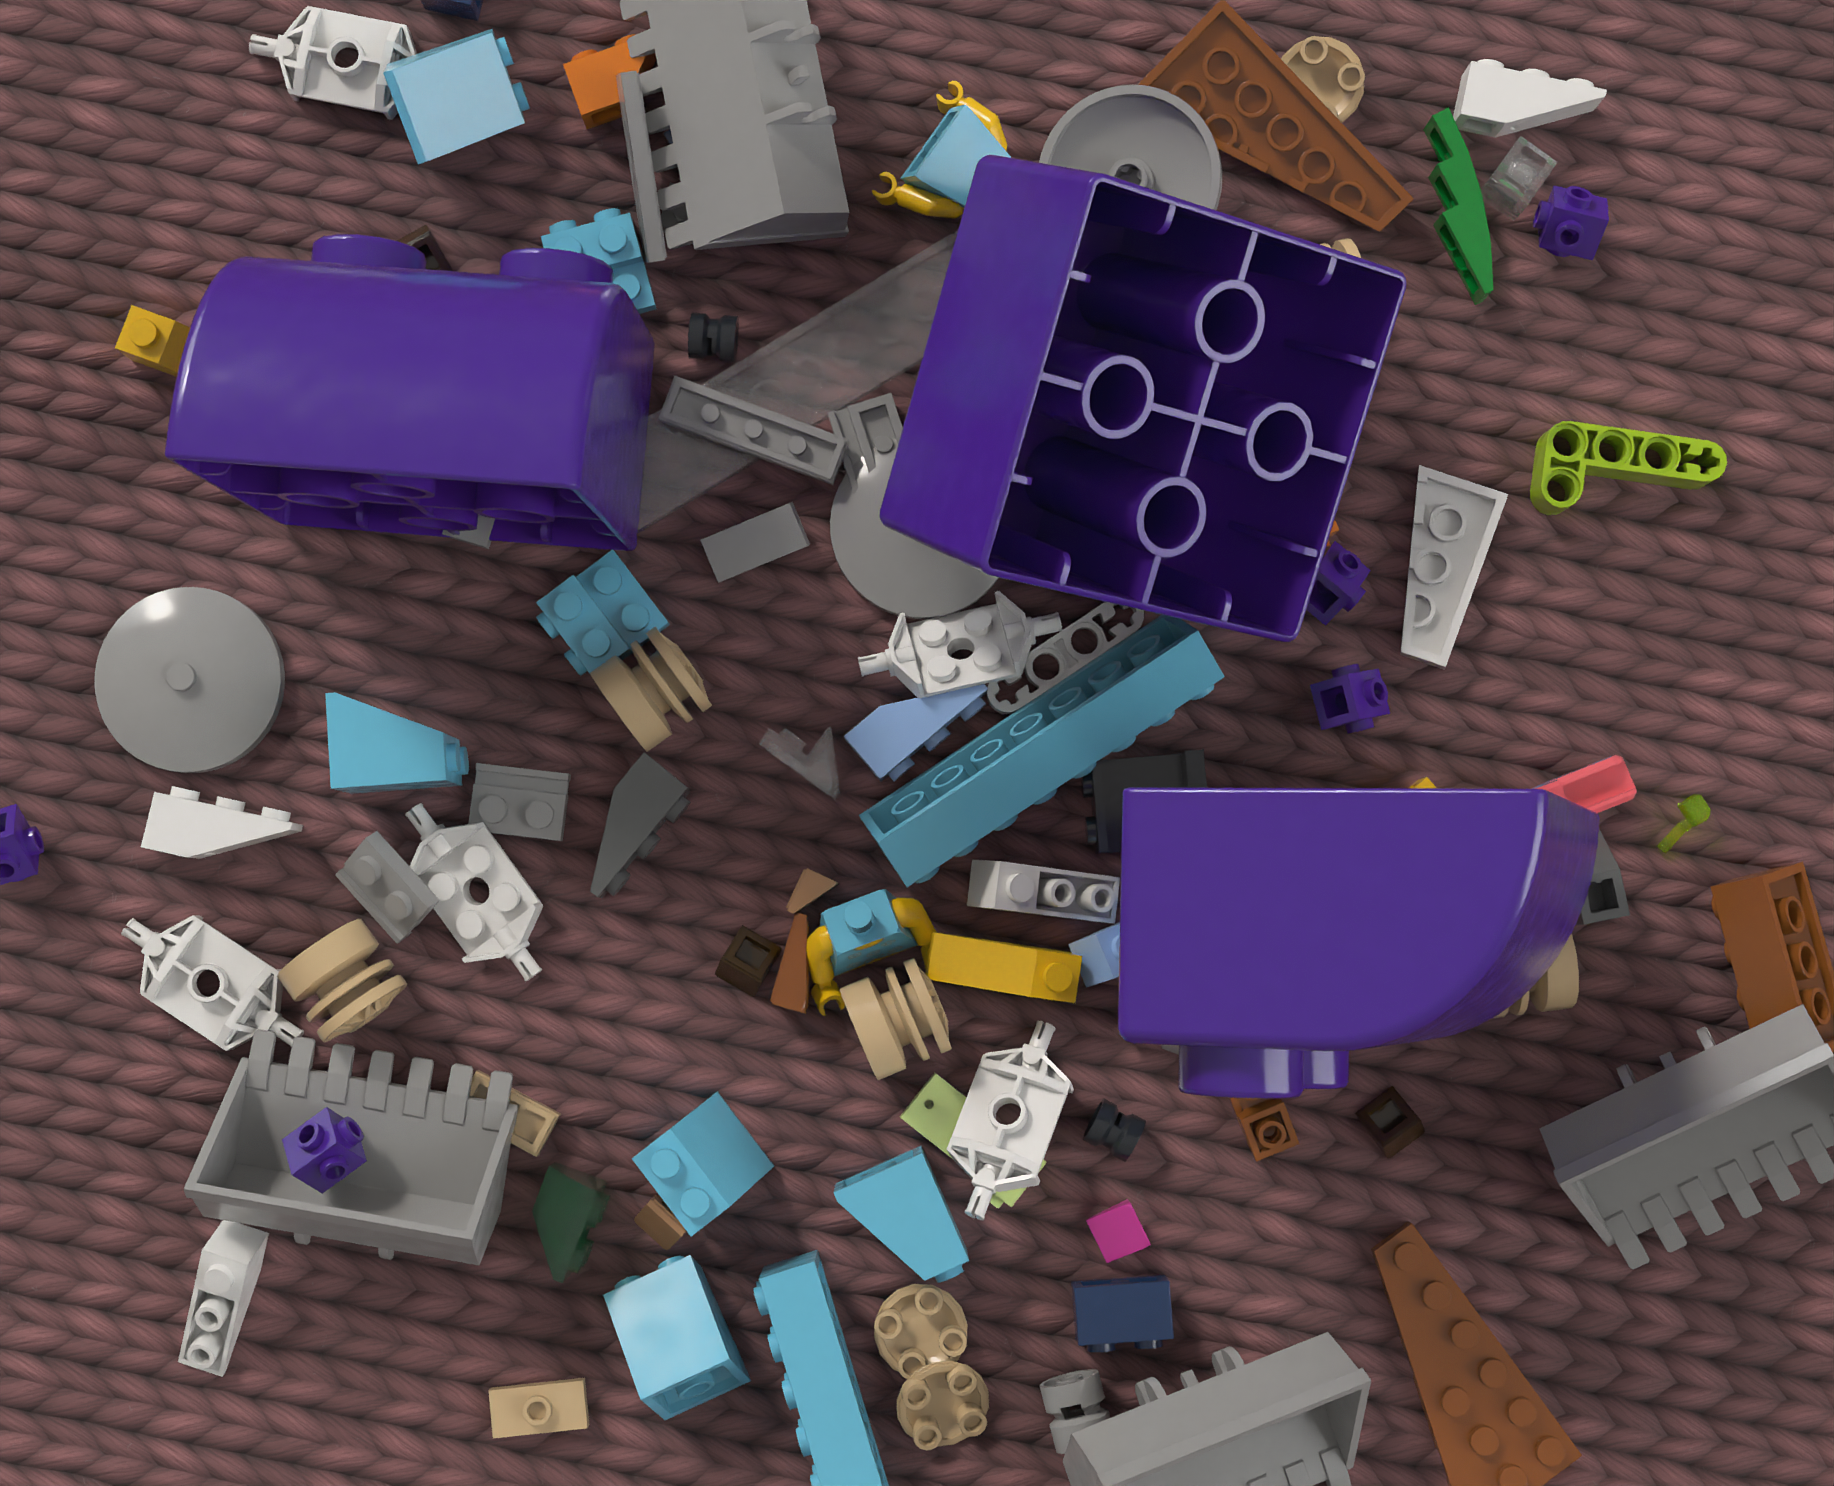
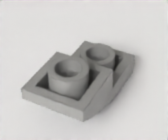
M793 502L701 539L718 583L810 545Z

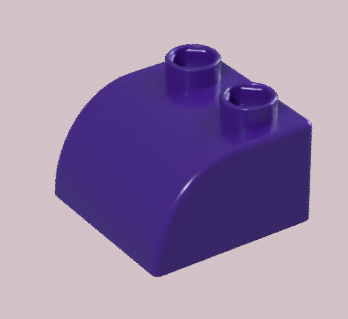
M997 155L984 156L978 161L883 497L879 518L885 527L987 575L1276 641L1290 642L1298 636L1406 290V277L1399 270L1107 174Z
M335 234L323 236L314 241L311 261L240 257L227 263L219 270L209 284L192 320L178 369L165 447V456L168 460L273 521L284 525L450 537L443 535V530H447L452 535H459L460 531L476 530L479 514L495 519L489 541L633 551L636 549L655 343L628 293L620 285L613 283L614 273L612 267L603 260L567 250L524 248L512 250L502 256L499 275L426 269L427 260L425 255L413 246L381 237Z
M1126 788L1123 790L1118 995L1119 1034L1125 1041L1133 1044L1179 1045L1178 1087L1182 1093L1230 1098L1299 1097L1304 1089L1344 1088L1349 1082V1051L1431 1040L1455 1035L1477 1027L1502 1013L1522 998L1541 979L1564 947L1584 906L1593 876L1598 848L1599 814L1543 789Z

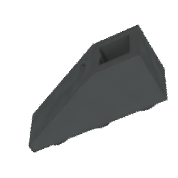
M645 752L613 790L590 892L599 898H603L607 892L615 896L631 877V874L626 869L634 859L639 856L644 860L661 840L656 834L667 819L674 824L691 803L685 798L691 789Z

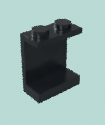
M1204 749L1184 751L1181 754L1109 760L1100 759L1097 761L1096 767L1090 773L1081 777L1083 798H1091L1093 816L1085 817L1087 845L1095 844L1096 854L1121 852L1123 790L1126 788H1207Z

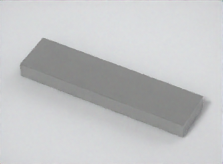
M637 71L621 72L616 75L644 263L664 261L667 258L640 76Z
M674 376L658 418L662 423L831 485L835 482L849 444V439L677 376Z

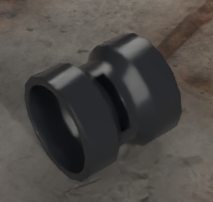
M692 312L688 332V358L703 360L707 356H717L722 362L735 363L738 349L739 317L724 315L720 319H710L706 313Z
M1103 1098L1089 1121L1083 1135V1140L1095 1147L1103 1145L1109 1148L1112 1156L1126 1162L1143 1132L1146 1120L1135 1114L1125 1115L1119 1112L1116 1104Z

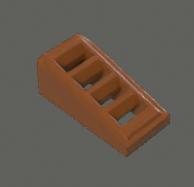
M797 913L792 922L770 1001L773 1005L806 1014L809 1007V967L806 946L807 938L809 937L808 915Z

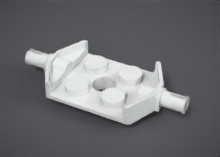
M307 6L300 13L284 35L278 34V39L252 34L250 38L252 43L249 42L250 54L273 57L280 62L288 93L294 101L299 102V98L303 97L384 113L387 119L390 120L398 114V110L383 72L387 64L417 54L407 25ZM348 47L358 50V60L353 66L341 68L335 64L336 55L340 50Z
M1000 591L995 592L996 604L907 624L905 613H900L888 642L889 648L885 649V652L858 657L861 675L863 677L864 675L889 670L891 677L896 676L918 698L1021 676L1031 645L1036 644L1035 637L1062 632L1059 613L1055 612L1054 614L1036 618L1026 617L1025 613ZM960 649L973 652L966 659L958 660L950 657L952 653Z
M422 803L414 806L405 816L409 818L421 835L420 839L422 842L419 843L409 867L440 900L433 908L467 954V956L462 958L463 962L488 960L505 956L508 960L511 959L525 981L533 978L542 971V968L539 967L526 947L530 945L528 942L529 936L543 908L539 898L483 822L445 827L443 824L436 825ZM475 877L483 879L489 886V897L484 903L475 901L470 894L469 886Z
M193 915L162 933L151 931L134 918L126 924L129 928H123L121 935L142 947L141 952L145 954L140 994L225 1051L233 1050L253 1039L254 1032L258 1029L275 1032L276 1036L289 1044L290 1047H292L294 1038L303 1036L304 1030L299 1029L284 1019L282 1014L279 1013L281 1010L283 984L277 975L282 969H275L202 921L203 917L200 915ZM207 969L214 971L220 980L218 991L210 997L201 994L197 987L199 975Z
M1043 1021L1036 1022L1029 1045L1024 1043L1022 1048L983 1054L948 1144L947 1151L949 1155L972 1179L971 1183L975 1187L967 1209L964 1212L972 1218L976 1216L978 1220H984L991 1197L996 1191L1002 1192L1037 1186L1040 1183L1038 1173L1066 1097L1068 1093L1072 1094L1074 1091L1071 1081L1047 1058L1048 1054L1046 1051L1056 1029L1047 1022L1046 1024ZM1008 1103L1018 1105L1021 1108V1113L1017 1121L1009 1125H1003L996 1121V1113L1001 1106Z

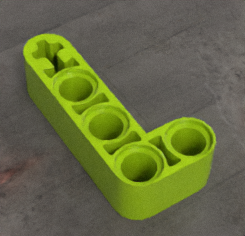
M1562 421L1554 425L1538 439L1535 448L1530 498L1534 508L1540 513L1557 515L1580 499L1585 475L1689 490L1699 489L1718 479L1725 472L1727 457L1722 447L1709 440L1574 421ZM1554 436H1561L1569 442L1571 447L1569 456H1563L1555 450L1553 446ZM1601 442L1608 443L1614 448L1616 452L1615 462H1608L1601 457L1599 453ZM1646 449L1655 450L1660 455L1662 462L1660 469L1653 468L1647 463L1645 459ZM1698 457V465L1688 463ZM1700 466H1704L1706 471L1700 473ZM1549 481L1558 482L1563 486L1565 490L1564 501L1559 502L1550 497L1547 491Z

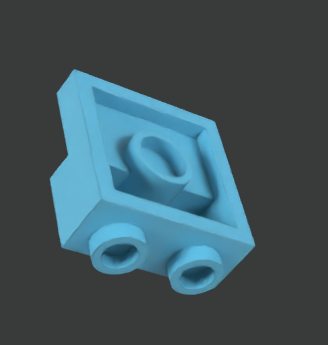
M617 208L602 210L593 216L595 222L577 226L574 220L560 221L549 227L550 234L541 236L543 248L586 254L607 263L613 269V283L620 285L628 293L639 314L657 309L630 213L621 215L620 209Z
M614 550L608 552L578 576L572 575L536 602L543 611L536 617L552 639L560 634L571 649L564 653V655L580 676L587 671L591 673L615 655L624 660L633 653L631 643L637 640L642 646L650 640L646 634L648 631L656 627L661 632L670 625Z

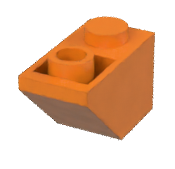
M636 34L625 36L616 41L615 46L599 52L594 49L582 51L574 55L571 62L563 64L586 129L622 117L616 75L629 71H637V73L642 74L653 68L656 62L655 53L636 58L630 57L627 40Z

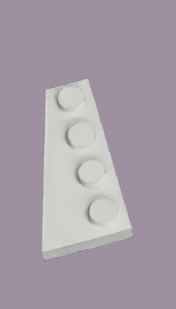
M1419 465L1400 655L1445 670L1508 494Z

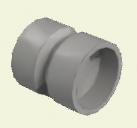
M1096 1369L1062 1374L1050 1378L1039 1385L1046 1413L1055 1417L1049 1425L1056 1453L1065 1454L1071 1433L1110 1418L1108 1409L1100 1407V1403L1105 1398L1099 1372ZM1081 1404V1408L1070 1410V1406Z

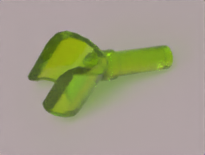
M1693 794L1677 805L1685 818L1678 822L1657 845L1663 853L1666 854L1685 832H1688L1692 827L1703 823L1709 818L1710 807L1700 794Z

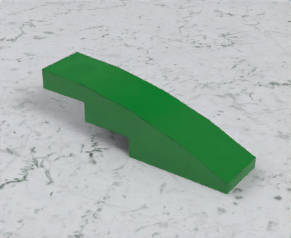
M1448 107L1432 115L1423 129L1440 161L1428 178L1445 209V212L1439 216L1433 226L1471 299L1477 305L1483 302L1493 291L1491 240L1483 196L1471 157Z

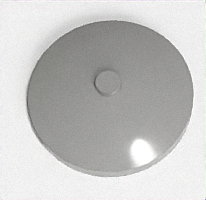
M1145 85L1110 87L1089 95L1075 104L1062 116L1050 132L1039 163L1107 174L1213 210H1217L1221 196V157L1213 135L1204 120L1189 104L1179 97L1159 88Z
M894 438L892 439V448L888 452H878L875 447L871 449L876 468L870 473L863 457L853 465L852 468L859 486L855 495L853 494L847 474L838 487L830 518V534L836 561L841 572L854 590L872 605L896 616H899L900 613H905V618L931 619L957 613L983 597L993 587L999 577L987 575L883 525L879 514L898 447L897 440Z
M180 587L168 589L150 595L133 605L115 622L108 632L96 662V701L102 719L112 736L126 751L139 760L157 768L173 772L201 773L213 771L230 765L246 756L270 731L278 716L284 697L285 670L283 658L278 643L269 627L252 609L229 595L206 588Z

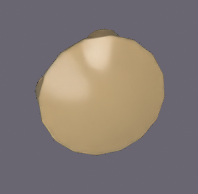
M1311 36L1296 43L1282 56L1281 59L1342 123L1357 109L1364 94L1365 74L1359 57L1347 44L1332 37Z
M912 1284L896 1290L882 1303L875 1318L874 1339L882 1358L892 1369L908 1379L916 1370L930 1363L942 1361L957 1362L967 1346L968 1324L962 1307L950 1293L934 1285Z
M954 1361L933 1362L916 1370L902 1385L897 1398V1418L905 1433L913 1438L915 1445L920 1449L932 1450L938 1446L954 1445L968 1437L980 1435L987 1426L986 1414L989 1409L988 1388L981 1375L966 1364Z

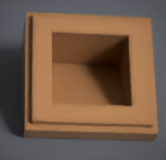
M808 868L804 869L786 906L787 911L792 914L798 913L838 886L839 883Z
M655 1194L634 1219L635 1223L665 1250H669L686 1232L660 1195L657 1196Z

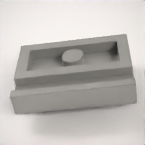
M892 393L859 402L835 412H827L833 434L849 439L842 462L854 495L859 487L852 468L854 464L863 457L870 473L876 468L871 449L875 447L878 452H888L892 448V439L896 438L899 444L903 427Z
M476 763L475 784H473L468 824L483 822L488 830L494 834L563 841L569 796L568 788L571 780L570 774Z
M378 831L366 837L344 863L345 866L335 874L397 944L412 933L413 928L419 925L440 901Z

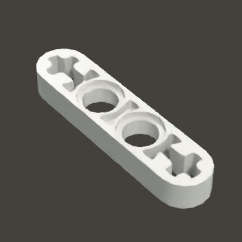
M1104 602L1063 629L1062 632L1057 633L1029 652L1024 671L1027 679L1038 688L1036 691L1030 693L1028 685H1025L1016 692L1017 702L1011 705L1008 700L999 702L995 696L1000 691L998 683L1004 681L1009 686L1019 681L1022 676L990 682L987 687L989 705L995 711L1002 714L1016 712L1135 633L1141 627L1144 620V610L1131 608L1134 611L1130 618L1132 626L1127 628L1123 623H1119L1109 629L1108 633L1114 639L1107 642L1103 629L1092 619L1100 616L1103 625L1115 615L1113 607L1118 604ZM1119 605L1123 610L1128 608L1127 606ZM1088 629L1095 634L1097 647L1092 653L1080 654L1073 649L1071 637L1075 631ZM1042 654L1053 656L1059 664L1058 674L1050 680L1038 678L1033 671V661Z

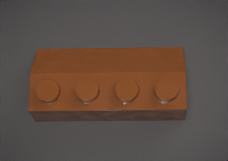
M1803 861L1734 878L1711 886L1713 895L1711 901L1712 910L1715 917L1721 923L1725 938L1724 953L1728 963L1733 967L1738 985L1737 1000L1741 1009L1745 1011L1749 1028L1758 1026L1803 1004L1824 1043H1828L1832 1052H1834V970Z

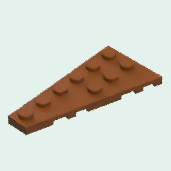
M1220 0L1138 84L1167 91L1189 104L1206 123L1218 149L1379 232L1414 200L1404 187L1225 0Z
M1409 1221L1371 1248L1388 1303L1391 1305L1403 1349L1407 1354L1413 1372L1414 1383L1428 1426L1445 1470L1448 1486H1543L1579 1459L1582 1454L1414 1225Z

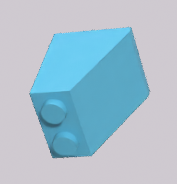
M493 29L387 64L383 74L418 164L525 123L522 111L530 109L521 82L512 85L506 66L514 64L505 37L495 38Z
M335 692L325 693L331 789L355 794L462 786V775L468 774L469 760L467 748L460 747L459 739Z
M718 1091L632 1158L690 1236H693L729 1208L774 1167V1164Z
M922 1145L836 1183L833 1193L837 1202L924 1281L935 1276L937 1283H940L964 1271L962 1265L969 1261L967 1248Z
M691 1255L687 1257L674 1256L666 1259L658 1265V1270L643 1277L639 1275L627 1277L619 1281L615 1285L614 1290L603 1295L640 1400L664 1420L751 1381L703 1269Z

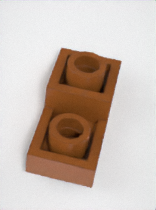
M1228 1097L1256 1162L1299 1145L1286 1106L1281 1098Z

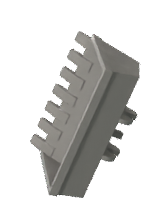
M621 0L620 8L624 20L629 21L646 15L649 18L650 29L629 37L627 40L629 54L632 58L656 54L658 67L639 74L642 95L644 97L663 91L666 105L645 113L648 134L651 135L670 129L673 140L672 144L651 152L654 172L659 173L678 167L681 180L679 183L658 190L659 206L661 210L668 211L686 205L687 221L666 228L667 247L676 249L693 244L695 250L845 237L849 232L847 225L849 208L832 124L836 122L837 116L835 108L827 104L815 45L821 37L818 26L811 24L807 0Z
M1803 1004L1717 1045L1707 1027L1704 1026L1696 1030V1033L1705 1051L1679 1063H1676L1672 1053L1669 1051L1659 1056L1665 1069L1639 1082L1628 1064H1624L1616 1068L1625 1087L1624 1089L1539 1128L1555 1167L1553 1172L1559 1186L1608 1247L1615 1243L1617 1244L1631 1269L1649 1263L1650 1259L1637 1235L1653 1227L1667 1252H1673L1686 1246L1687 1241L1674 1218L1690 1210L1705 1235H1710L1723 1229L1724 1223L1712 1200L1727 1193L1730 1194L1743 1218H1748L1761 1212L1762 1206L1749 1184L1760 1178L1768 1177L1781 1201L1799 1195L1800 1189L1787 1166L1804 1158L1819 1183L1823 1184L1834 1179V1163L1826 1151V1148L1834 1145V1054L1828 1043H1824Z
M260 1029L256 1030L253 1035L249 1058H241L184 1187L186 1198L193 1199L202 1216L293 1232L295 1242L298 1244L308 1245L311 1236L378 1247L379 1257L388 1260L393 1258L395 1250L480 1265L502 1207L511 1137L518 1112V1105L509 1103L513 1074L497 1070L493 1071L490 1077L487 1098L471 1097L470 1091L474 1070L472 1066L457 1063L452 1065L447 1092L430 1089L434 1066L432 1059L414 1057L411 1062L407 1085L391 1083L395 1056L393 1052L375 1050L372 1053L368 1077L362 1078L351 1076L355 1053L353 1045L341 1043L333 1045L327 1072L312 1069L316 1043L314 1039L301 1036L294 1038L287 1065L273 1062L276 1033ZM328 1107L343 1118L347 1116L352 1118L359 1125L364 1135V1139L361 1142L367 1162L322 1194L291 1175L282 1139L321 1110Z
M1329 1332L1248 1364H1244L1239 1353L1229 1346L1212 1354V1363L1216 1373L1215 1377L1199 1383L1192 1369L1180 1374L1181 1382L1185 1389L1170 1395H1166L1160 1382L1154 1377L1136 1383L1135 1392L1140 1406L1071 1433L1063 1464L1071 1486H1313L1323 1481H1326L1327 1486H1351L1347 1470L1354 1466L1371 1379L1363 1368L1358 1369Z

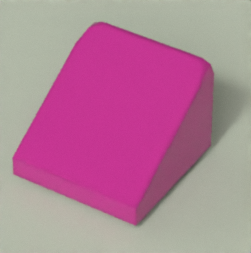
M1128 1199L1086 1219L1106 1263L1151 1245Z

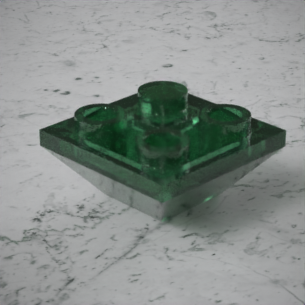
M557 1162L548 1167L532 1213L553 1280L563 1283L572 1273L578 1274L581 1267H585L594 1244V1240L587 1238L591 1227L595 1228L598 1222L601 1223L611 1196L604 1194L608 1181Z

